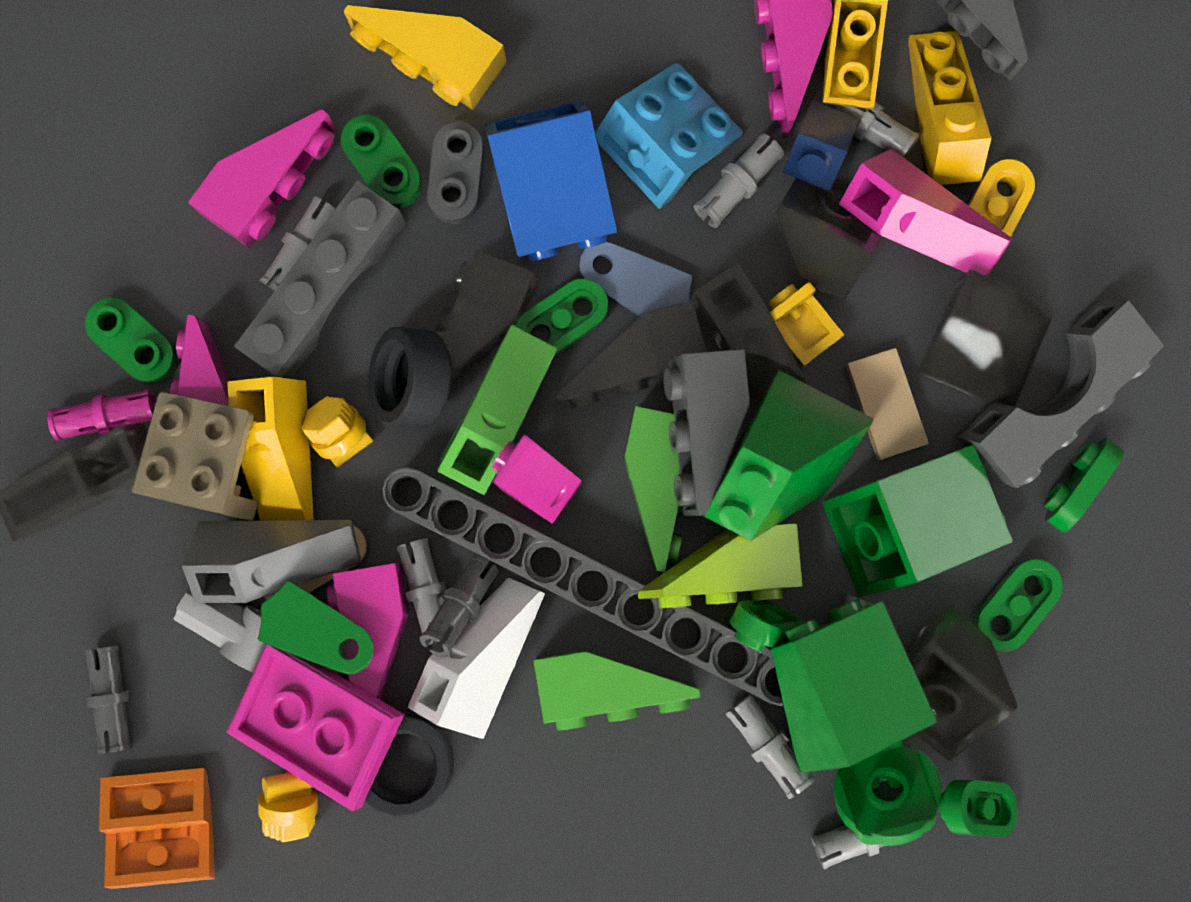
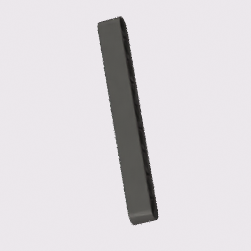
M408 467L399 468L390 473L386 478L382 489L383 498L387 506L396 513L771 704L784 705L781 694H770L765 687L766 674L775 667L770 649L764 647L762 651H758L744 645L735 638L734 631L687 607L659 608L658 598H649L653 604L651 618L643 624H633L624 615V604L629 597L638 594V591L644 585L418 470ZM407 479H416L422 487L421 498L412 506H402L397 499L398 486ZM452 502H462L468 510L467 522L458 530H449L442 522L441 515L443 509ZM497 525H507L514 533V544L509 551L496 554L487 545L488 532ZM542 548L555 549L561 557L560 569L551 577H540L532 567L533 556ZM587 571L600 572L607 580V592L603 598L597 601L585 600L578 592V580ZM681 618L692 619L699 629L698 639L690 647H678L671 639V628ZM728 642L740 644L745 654L743 664L734 671L723 670L718 663V652Z

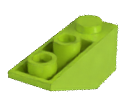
M797 524L775 525L752 541L731 530H725L638 591V598H658L659 608L691 606L690 595L705 594L706 604L738 602L737 592L751 591L752 601L782 599V588L802 587Z

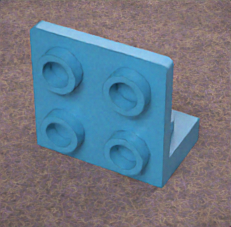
M675 63L618 98L599 125L595 135L597 143L657 208L661 209L672 201L695 170L737 142L743 135V131L704 91L695 79L680 64Z

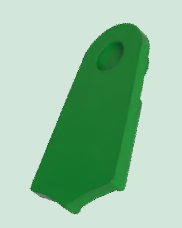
M287 581L276 594L261 605V625L258 641L345 674L361 672L371 663L375 652V645L370 633L293 582ZM356 640L359 645V652L355 658L349 660L345 656L344 648L349 641Z

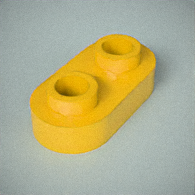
M1005 159L998 161L983 175L968 206L1011 237L1035 190V180L1031 170L1017 160ZM1004 182L1008 184L1012 191L1011 196L1001 195L997 190V183Z

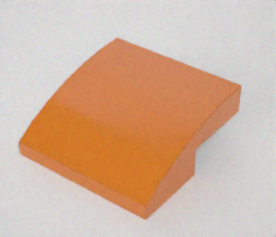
M196 768L100 778L99 831L106 833L104 887L119 889L215 879L213 822L207 769Z

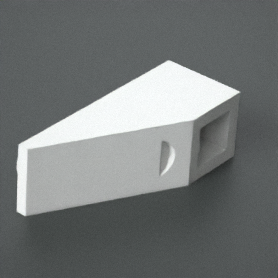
M508 577L480 605L479 615L474 621L472 620V622L466 624L453 645L451 653L447 657L433 654L428 659L408 708L438 726L484 739L545 593Z

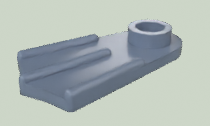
M610 242L589 247L583 251L579 263L582 277L599 284L609 298L658 330L665 331L677 318L690 309L692 275ZM596 258H607L611 262V271L607 274L597 273L593 268V261Z

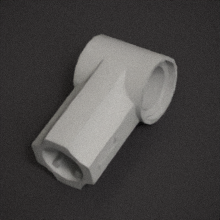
M189 589L176 608L174 620L221 648L219 652L228 660L248 671L254 672L266 646L265 643L258 641L261 611L248 605L244 607L239 603H195Z

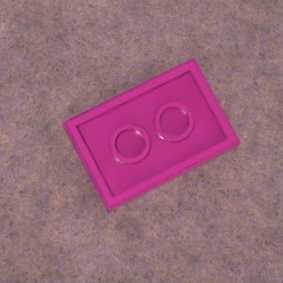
M266 644L227 733L353 812L362 808L405 714L326 667Z

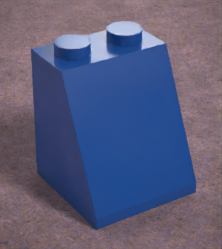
M581 100L485 123L518 257L528 255L529 260L546 259L558 254L557 247L577 243L578 248L594 247L607 241L606 235L617 233L591 113Z

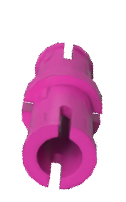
M150 388L121 396L108 397L106 394L96 395L89 402L49 409L47 412L49 415L47 417L48 427L55 441L96 432L103 436L113 434L116 428L150 422L157 399Z

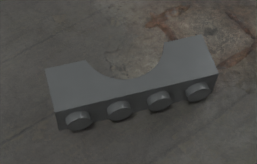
M357 180L234 347L274 376L293 379L317 347L322 327L339 298L362 272L378 264L406 226V222L399 209Z
M1100 299L1066 332L1070 348V367L1063 386L1050 401L1038 408L1026 411L1018 407L993 402L958 436V439L965 447L975 446L980 461L994 481L1018 488L1034 480L1043 469L1042 464L1057 450L1070 445L1078 437L1079 428L1093 415L1106 410L1114 402L1116 392L1129 380L1142 375L1151 366V359L1164 347V344L1129 300Z

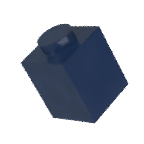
M811 100L782 173L830 191L849 149L859 118Z

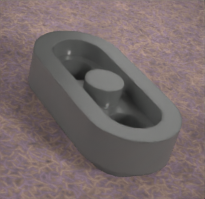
M464 122L448 123L436 133L432 146L427 200L433 214L440 221L454 225L468 221L478 208L484 160V146L479 132L473 126ZM461 139L467 143L466 148L460 153H453L449 150V145L454 140ZM457 188L461 191V196L455 202H447L443 199L446 190Z

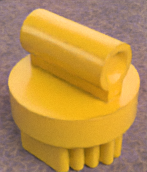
M326 396L306 411L305 420L301 428L309 438L310 445L319 456L330 459L337 468L374 442L366 431L365 419L355 407L350 406L342 397Z
M290 772L263 777V791L258 796V815L262 820L264 835L281 840V842L308 837L315 825V815L318 812L317 791L313 786Z

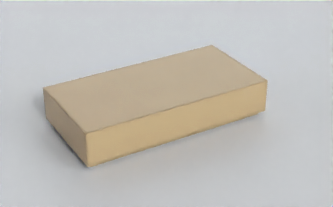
M896 348L845 365L860 411L873 418L867 432L877 461L929 444Z

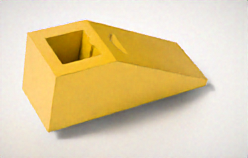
M831 0L833 16L827 30L823 103L873 109L875 106L888 0Z
M348 5L344 10L352 29L350 35L360 45L372 52L380 48L393 57L391 62L397 69L413 79L421 75L434 84L432 89L439 97L453 106H457L461 102L474 110L507 63L504 45L462 17Z
M956 31L909 35L908 44L920 145L928 176L940 185L981 181L991 135L960 35Z
M279 377L227 381L229 406L248 410L254 415L241 466L252 498L258 502L257 512L260 520H314L309 438L301 428L305 420L306 411L308 410L306 381Z

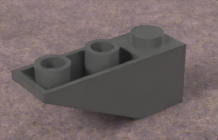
M935 0L948 14V20L955 31L964 37L968 36L980 48L985 63L993 71L1003 73L1011 81L1028 62L1029 57L1013 0Z
M745 350L682 354L670 359L669 368L665 369L664 390L667 399L673 400L675 420L671 421L669 425V442L672 452L678 453L680 474H676L674 478V494L677 504L683 506L684 516L707 514L749 406Z
M352 520L199 521L182 568L195 603H247L278 592L287 581L298 585L360 563L361 556Z

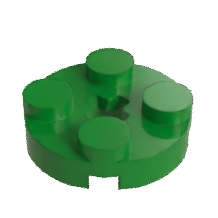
M899 741L850 767L839 768V771L837 770L834 779V802L837 812L845 825L854 831L856 838L862 843L868 845H901L916 840L935 825L942 795L941 779L933 762L920 750H918L917 754L912 749L903 747V742ZM888 781L891 788L900 787L902 793L896 795L894 801L889 802L874 795V793L879 791V782Z

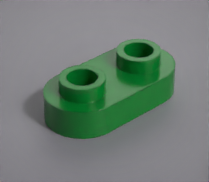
M360 115L351 119L342 131L341 145L346 156L367 186L397 209L405 208L414 203L422 189L421 176L417 167L388 126L380 118L372 115ZM366 132L374 134V140L370 145L361 146L358 144V138L361 134ZM393 172H399L403 175L402 182L397 186L386 184L388 175Z
M573 280L526 311L519 318L516 326L531 334L538 328L549 330L551 337L548 343L557 347L555 357L597 329L604 322L608 312L607 295L603 288L592 280ZM579 300H587L592 304L593 308L588 315L580 316L574 312V304Z
M105 298L96 302L89 309L85 319V328L88 336L128 374L144 383L156 384L167 380L174 373L178 364L175 345L134 307L117 298ZM109 315H116L117 324L115 328L105 331L104 320ZM146 348H153V360L148 364H142L140 360L142 351Z
M1104 438L1098 443H1095L1093 440L1088 441L1072 462V465L1077 467L1068 482L1066 484L1062 481L1059 482L1044 500L1043 506L1048 509L1045 520L1062 533L1073 527L1121 462L1125 451L1108 438Z
M1038 559L1021 561L1013 566L974 616L973 628L977 639L985 647L1003 652L1015 650L1023 645L1061 597L1063 582L1058 570L1049 562ZM1029 576H1033L1038 582V590L1033 595H1029L1024 589V581ZM1001 615L1006 620V629L1002 634L997 635L992 630L991 623L994 617Z
M766 600L740 601L729 621L737 630L734 634L735 638L744 645L758 651H762L765 646L776 647L789 641L785 631L804 623L793 612Z
M954 779L947 785L941 795L939 812L948 829L955 834L1006 837L1012 833L1016 824L1017 801L1012 788L1006 783Z

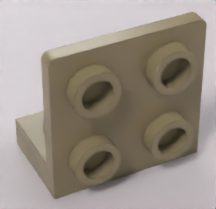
M161 392L157 398L132 493L253 521L258 502L240 497L241 486L236 485L254 417L253 413L245 409Z

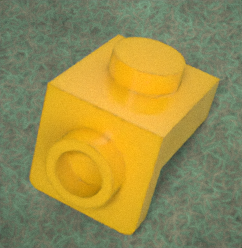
M810 282L799 290L791 284L769 301L773 310L764 321L801 369L844 336L843 332L813 296L816 289Z

